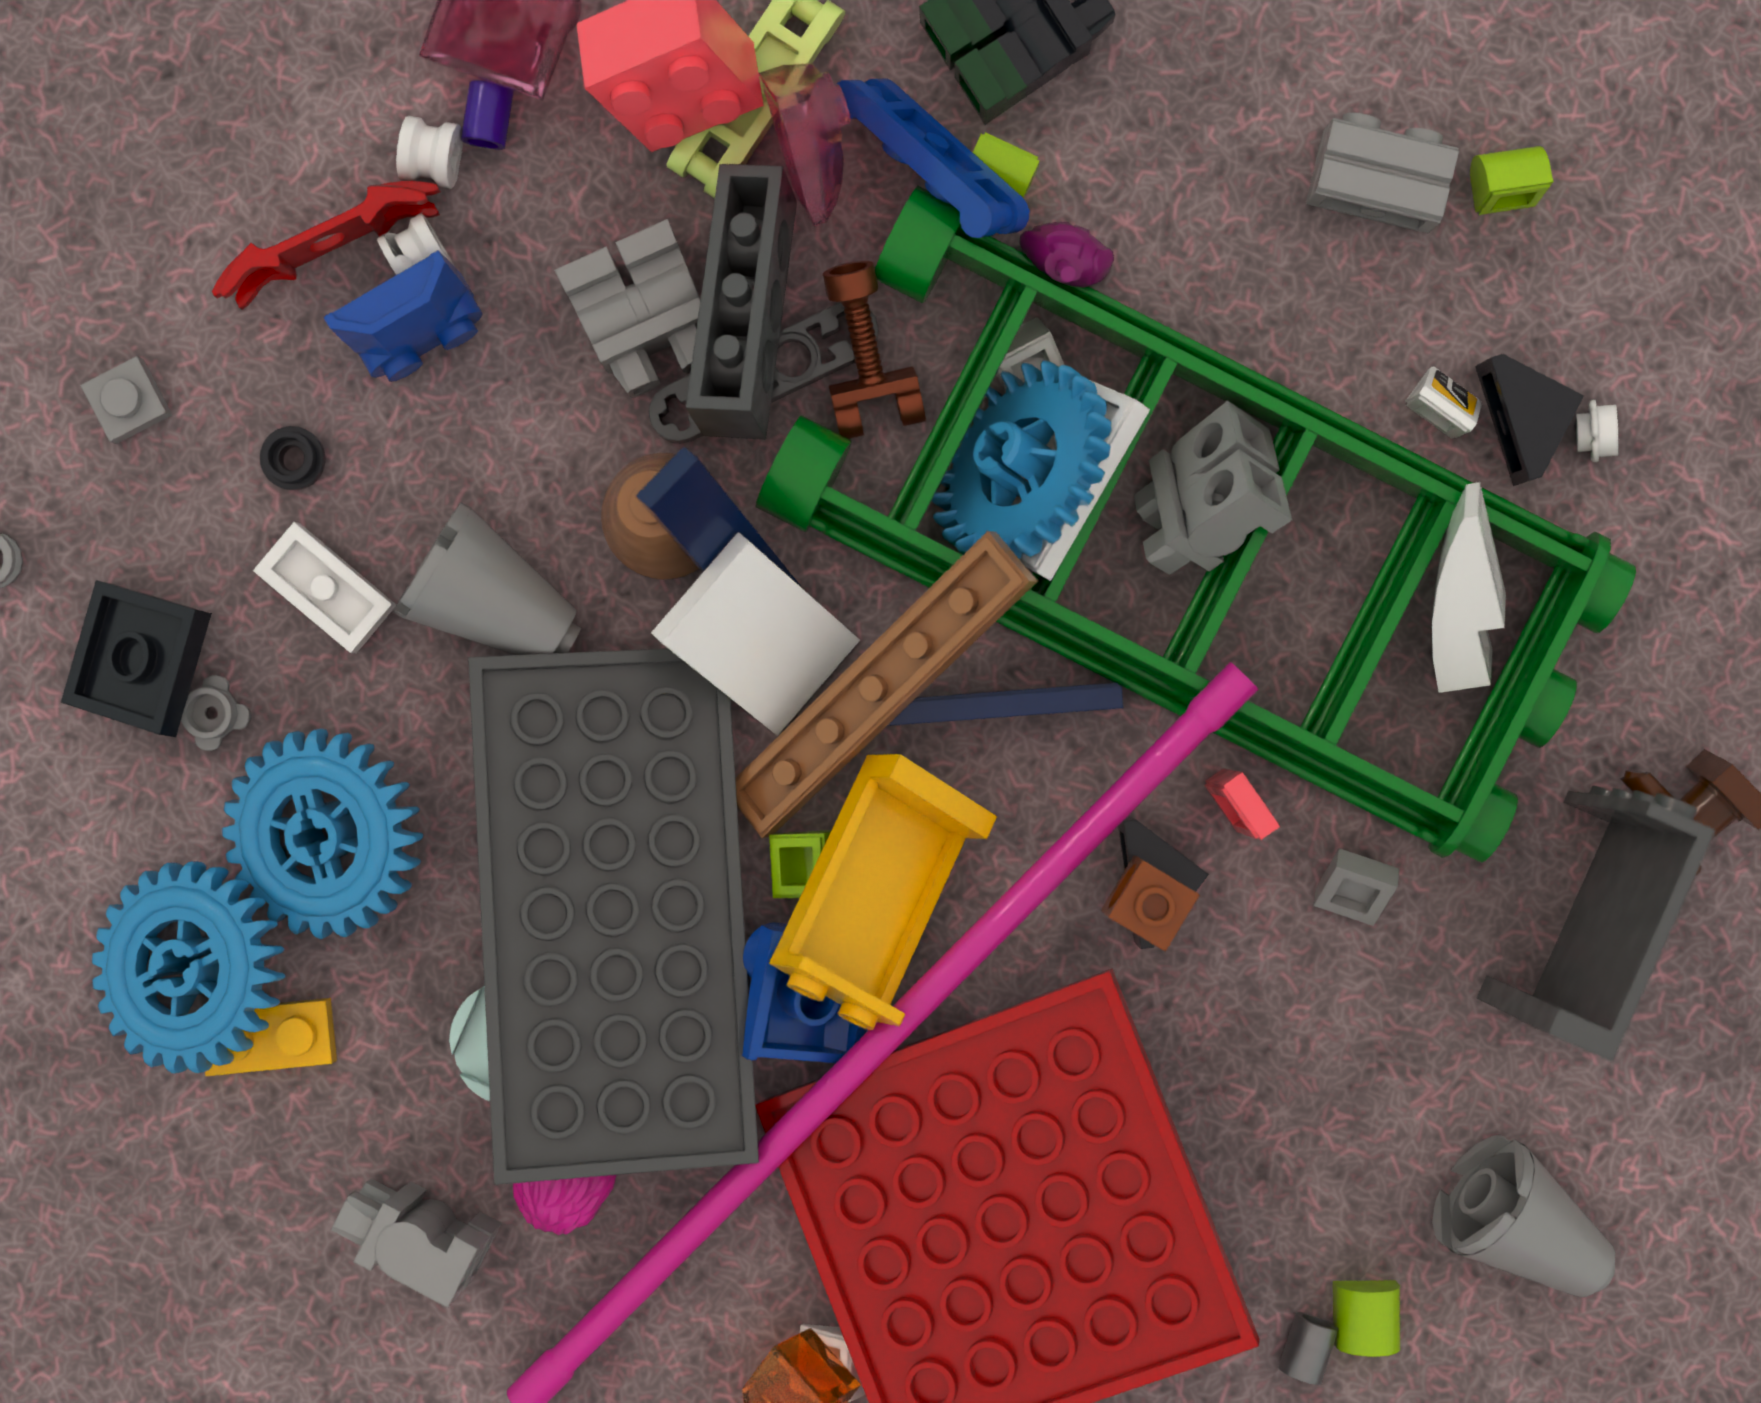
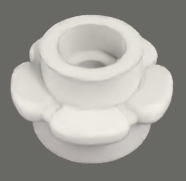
M1590 400L1588 404L1589 413L1576 414L1577 452L1590 451L1592 462H1598L1599 457L1618 456L1616 405L1596 406V400Z

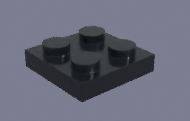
M96 580L61 703L158 735L176 737L212 613Z

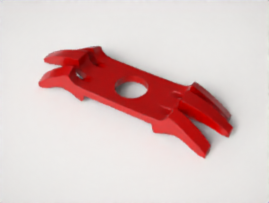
M398 181L370 185L367 187L366 199L346 212L269 248L261 249L251 242L223 271L212 293L217 299L222 296L226 299L237 291L235 300L238 307L242 310L253 301L262 287L270 281L296 280L295 268L372 231H375L380 237L387 233L399 219L415 217L421 212L426 218L439 216L440 213L434 203L429 202L427 196L438 194L441 191L437 184L421 181ZM331 234H335V235L331 236V237L328 238V239H325V240L320 241V242H316L317 240H319V239H321V238H323V237H325V236H328V235H331Z

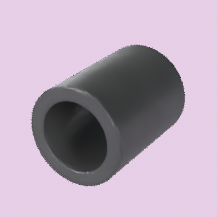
M1296 1312L1278 1369L1302 1382L1320 1385L1339 1329L1327 1320L1306 1313Z

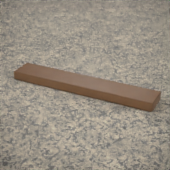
M987 531L735 778L737 807L761 838L775 834L1038 582L997 532Z

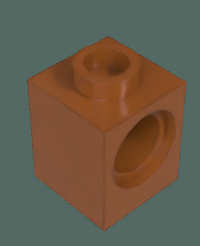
M1134 855L1101 911L1110 919L1166 952L1200 894Z

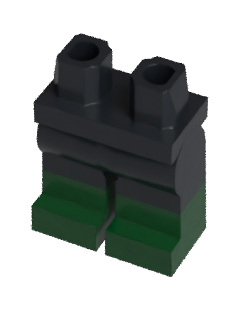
M928 0L919 6L920 24L950 70L955 68V79L985 125L1062 73L1070 65L1089 55L1092 41L1114 22L1116 15L1108 0H1076L1073 3H1070L1069 0Z

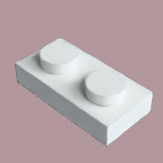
M293 522L253 570L350 653H357L396 606L392 600L300 523Z

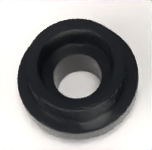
M286 426L275 430L266 438L260 451V465L264 475L274 485L286 490H301L314 484L321 476L325 467V451L320 440L310 431L301 427ZM299 447L304 454V462L300 468L292 471L288 470L284 465V455L290 448Z

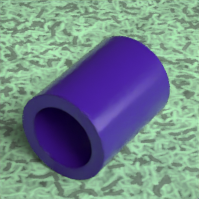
M470 81L461 141L476 147L495 150L505 149L514 90L495 82Z

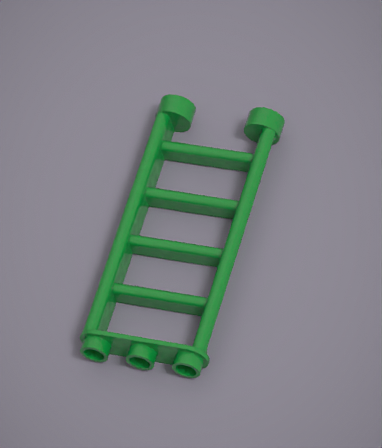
M917 185L903 207L875 267L877 281L924 303L934 288L947 261L950 260L1003 287V292L888 517L832 488L847 457L852 441L804 416H800L783 442L761 487L755 507L803 532H807L811 527L930 588L963 555L917 532V529L1032 303H1035L1142 358L1124 395L1136 399L1149 408L1150 411L1052 580L1049 581L1032 572V575L1038 582L996 622L1181 716L1187 710L1189 703L1211 682L1196 673L1269 531L1259 526L1246 535L1244 543L1236 551L1223 555L1224 562L1210 572L1206 571L1163 657L1056 603L1171 375L1174 374L1224 401L1228 400L1236 407L1279 428L1273 440V445L1280 471L1276 474L1282 477L1286 496L1313 445L1416 498V501L1301 726L1299 727L1247 701L1219 730L1212 733L1428 842L1430 851L1442 858L1449 856L1456 850L1480 863L1486 861L1505 837L1517 809L1518 796L1495 784L1518 738L1537 748L1543 747L1555 735L1563 723L1573 703L1577 682L1575 679L1555 670L1554 667L1576 624L1594 633H1600L1611 623L1631 590L1636 574L1635 565L1610 553L1611 539L1597 532H1593L1587 537L1569 532L1481 487L1493 538L1553 568V571L1438 797L1353 755L1336 745L1451 521L1452 514L1466 484H1472L1473 482L1089 286L1084 288L1072 287L1051 279L1039 271L1026 254L991 236L982 238L970 237L962 229L960 212L952 204L937 199L928 190Z

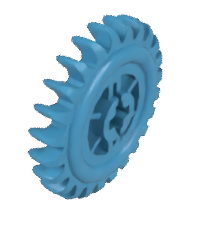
M1043 361L1040 371L1029 363H1023L1021 370L1025 382L1010 372L1002 371L1001 377L1006 385V393L1002 395L994 388H989L986 394L989 407L985 411L980 408L978 409L973 419V426L968 429L960 448H958L951 462L954 464L953 468L946 472L941 482V485L949 490L946 492H936L932 499L934 504L946 510L936 512L933 515L935 522L945 528L942 531V536L946 541L956 546L963 555L987 531H993L999 534L1019 559L1023 553L1032 557L1042 550L1043 540L1053 545L1061 538V526L1064 523L1071 527L1075 525L1079 520L1077 512L1079 505L1088 506L1092 502L1094 495L1089 488L1091 484L1100 483L1105 474V471L1098 467V463L1107 459L1110 454L1111 445L1105 442L1104 439L1111 432V421L1104 417L1107 411L1106 401L1097 395L1095 384L1081 376L1079 372L1070 366L1061 365L1058 367L1050 361ZM1054 432L1057 450H1052L1047 446ZM1017 496L1021 498L1022 502L1012 505Z
M323 728L311 731L306 740L303 732H290L286 735L283 743L280 741L267 742L263 747L262 756L247 758L245 770L248 776L236 777L232 781V789L239 796L240 800L235 799L224 803L225 813L235 819V824L222 828L223 837L234 841L236 846L225 854L227 862L241 864L242 867L235 880H246L254 888L249 898H263L265 902L269 903L267 912L269 920L278 923L288 916V927L292 933L298 935L310 927L311 933L318 939L328 937L333 931L341 937H348L356 931L357 925L366 929L373 927L378 923L379 917L372 910L381 914L394 911L398 903L390 898L387 892L401 894L412 887V883L402 879L397 871L411 870L421 863L419 858L411 857L404 853L402 847L416 843L424 836L420 832L402 829L401 823L416 815L420 809L416 806H396L395 800L409 788L410 784L408 782H400L388 786L385 785L383 781L388 771L393 768L394 762L388 760L369 767L367 766L369 756L375 748L373 744L358 746L349 754L348 746L352 740V735L350 733L338 734L327 745L328 731ZM321 791L335 796L339 801L324 803ZM293 798L296 813L291 818L281 817L284 807ZM322 828L326 829L328 837L325 838ZM279 829L285 830V845L291 855L289 859H287L280 844ZM351 852L355 853L353 863L343 872L340 857ZM300 863L311 866L314 878L302 874L295 867Z
M191 861L184 866L179 863H166L159 872L144 871L139 877L138 885H125L120 893L123 905L111 904L106 910V917L112 926L98 928L96 938L104 945V951L92 954V963L102 968V974L92 979L93 989L103 990L106 995L98 1004L101 1014L112 1012L114 1015L113 1020L109 1024L111 1034L113 1036L127 1034L124 1048L130 1055L143 1052V1060L149 1067H157L164 1064L165 1068L173 1074L184 1072L187 1069L194 1073L206 1072L212 1067V1064L221 1066L229 1064L234 1060V1055L228 1049L236 1052L251 1049L254 1044L252 1040L244 1035L243 1030L259 1032L269 1028V1023L258 1017L254 1011L255 1008H272L280 1004V1000L265 993L262 990L263 984L281 981L285 978L284 973L264 967V961L284 952V947L261 944L260 940L269 930L276 928L278 923L273 920L253 922L251 919L256 910L265 904V900L255 897L238 901L240 894L248 887L249 883L246 880L237 879L230 880L222 885V882L228 876V870L223 867H212L206 870V865L199 861ZM178 921L177 939L165 941L156 937L170 923ZM198 927L205 931L208 937H202ZM149 950H151L153 953H152V955L150 956L149 966H148V971H147L148 955H149ZM183 974L182 977L160 979L164 976ZM162 994L172 997L171 1010L160 1003L156 996ZM204 994L209 998L208 1002L195 1013L188 1014L197 995Z

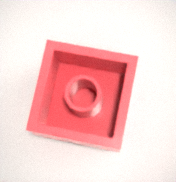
M627 0L576 23L584 88L651 152L674 146L687 137L716 125L732 122L740 115L764 106L754 42L717 0Z

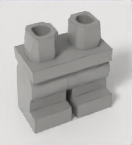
M668 219L615 242L632 277L633 284L625 285L607 247L554 270L594 347L600 363L608 374L613 372L631 398L651 391L661 384L649 356L667 347L672 346L683 372H691L701 299Z
M1228 400L1181 437L1173 446L1171 454L1162 449L1150 458L1149 465L1153 481L1134 494L1136 510L1143 521L1156 529H1160L1143 541L1146 559L1150 564L1169 575L1175 573L1190 561L1210 572L1224 562L1223 555L1236 551L1244 543L1246 535L1259 526L1270 533H1274L1292 521L1282 477L1276 474L1280 471L1270 429Z
M370 1179L359 1193L354 1191L347 1197L331 1230L361 1246L353 1261L354 1263L370 1271L379 1265L380 1269L389 1277L448 1308L474 1280L502 1223L479 1212L467 1225L457 1220L452 1209L442 1201L435 1199L422 1200L427 1189L411 1181L399 1191H395Z

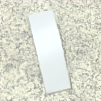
M1480 482L1466 484L1452 514L1440 551L1432 617L1433 663L1439 693L1490 686L1492 646L1488 630L1505 627L1506 591Z

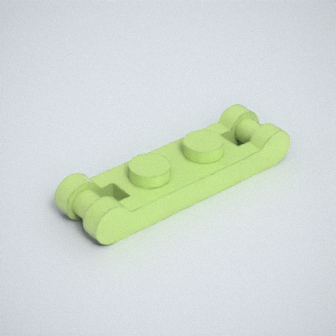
M772 0L749 35L750 39L754 42L764 106L740 115L732 122L716 125L683 139L672 151L667 162V168L683 178L690 174L705 184L704 192L715 199L719 164L746 165L824 45L830 41L846 11L829 0L825 4L818 0ZM793 15L809 25L801 38L784 27ZM710 137L728 148L719 163L702 153Z

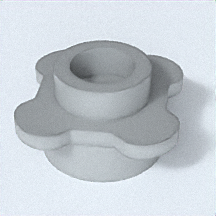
M219 675L206 677L202 688L188 694L181 719L185 729L195 736L197 747L205 751L218 749L222 744V738L234 729L241 730L246 728L251 720L250 709L244 704H238L229 692V681ZM210 707H214L218 711L215 719H210L207 716V710Z

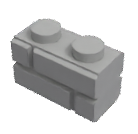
M1346 113L1343 115L1342 120L1333 118L1323 130L1306 204L1424 233H1430L1437 227L1444 216L1450 191L1449 186L1458 158V148L1442 144L1443 136L1429 129L1408 128L1405 130L1404 135L1380 129L1381 121L1367 114Z

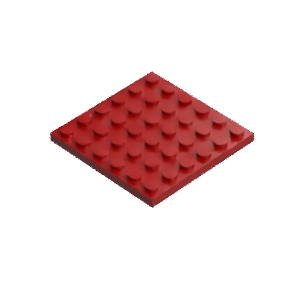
M1112 968L894 1050L778 1167L869 1403H1094L1259 1347L1260 1339ZM820 1079L761 1100L755 1104L765 1134Z

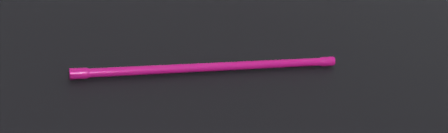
M1229 662L1189 703L1187 710L893 1005V1007L905 1013L901 1025L894 1026L877 1022L873 1030H868L758 1141L759 1163L734 1165L553 1348L546 1350L507 1389L509 1401L511 1403H548L572 1379L576 1369L1209 734L1219 730L1259 690L1256 685L1232 662Z

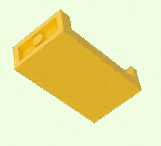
M901 754L867 755L769 964L790 976L786 985L797 993L823 1002L826 996L840 1004L841 1006L837 1014L854 1025L867 1030H873L877 1022L900 1026L905 1013L891 1006V1002L966 838L987 839L997 816Z

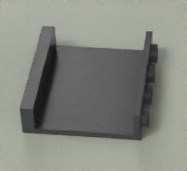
M1593 785L1589 793L1568 791L1563 803L1609 822V825L1534 994L1530 995L1490 976H1486L1477 999L1556 1038L1613 1062L1716 830L1693 820L1697 812L1695 807L1670 796L1657 793L1654 797L1636 790L1631 794L1617 788H1612V791Z

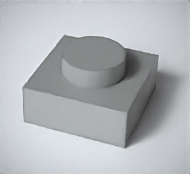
M138 356L80 385L109 442L118 444L172 416L144 359Z
M1339 848L1317 884L1313 906L1374 926L1398 888L1399 868Z

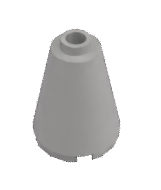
M462 502L459 503L455 512L447 521L419 566L410 586H407L393 610L395 614L404 619L513 655L568 653L581 630V627L572 622L577 610L472 508Z
M1494 1135L1475 1144L1456 1162L1451 1172L1463 1176L1450 1196L1440 1189L1435 1201L1432 1219L1436 1239L1448 1247L1450 1251L1576 1297H1588L1608 1286L1615 1273L1616 1256L1613 1245L1523 1143L1515 1139L1509 1141L1502 1135Z

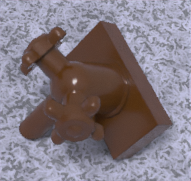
M1704 749L1686 766L1696 777L1698 783L1680 799V801L1697 809L1693 820L1716 830L1713 838L1735 820L1739 822L1743 820L1757 830H1760L1761 793L1732 763ZM1626 770L1624 777L1620 778L1632 792L1636 790L1654 797L1657 793L1674 798L1650 772ZM1700 865V867H1699V869H1698L1696 875H1698V874L1700 873L1701 868H1702L1701 865Z

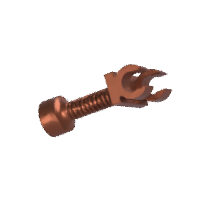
M855 261L824 271L823 278L828 300L841 302L842 306L845 307L844 313L846 314L847 326H849L848 331L850 332L852 350L854 351L853 354L857 363V372L860 375L859 379L829 385L839 434L847 439L864 436L857 402L894 393L903 426L925 422L926 416L918 377L914 367L884 373L882 371L883 367L880 365L882 362L879 359V348L877 347L876 335L874 334L875 330L872 328L874 325L871 322V311L867 303L869 295L879 289L874 263L872 261Z

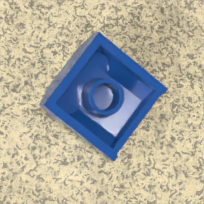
M437 250L430 254L429 257L352 302L324 316V319L329 328L353 351L359 354L372 377L376 378L386 375L389 382H394L419 369L423 364L420 356L442 344L445 350H449L475 336L478 330L474 324L479 321L483 313L474 300V294L462 274Z
M768 923L761 925L749 937L743 952V963L748 976L751 978L742 1056L748 1060H757V1057L836 1063L868 1030L841 1018L837 1014L841 1005L825 996L823 1002L803 996L789 988L786 984L790 976L769 964L787 924Z

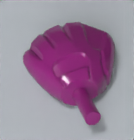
M1053 222L1034 226L1032 230H1026L1020 235V247L1036 268L1051 279L1068 286L1084 288L1101 282L1109 273L1114 262L1113 251L1092 236L1089 229L1078 225L1073 226L1069 222Z

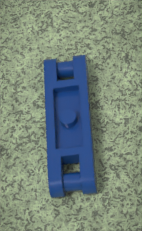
M888 78L869 79L865 82L861 80H842L833 87L830 100L832 110L836 116L844 120L858 119L883 142L882 148L890 157L901 163L908 164L925 180V187L929 193L943 202L952 204L960 212V224L967 235L972 238L990 237L996 233L1011 234L1023 230L1027 225L1029 208L1024 198Z

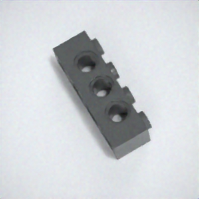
M719 164L686 401V409L703 436L766 440L797 207L796 197L783 166Z

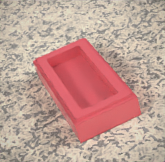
M1223 768L1205 781L1207 784L1204 786L1236 832L1262 840L1280 827L1243 772Z

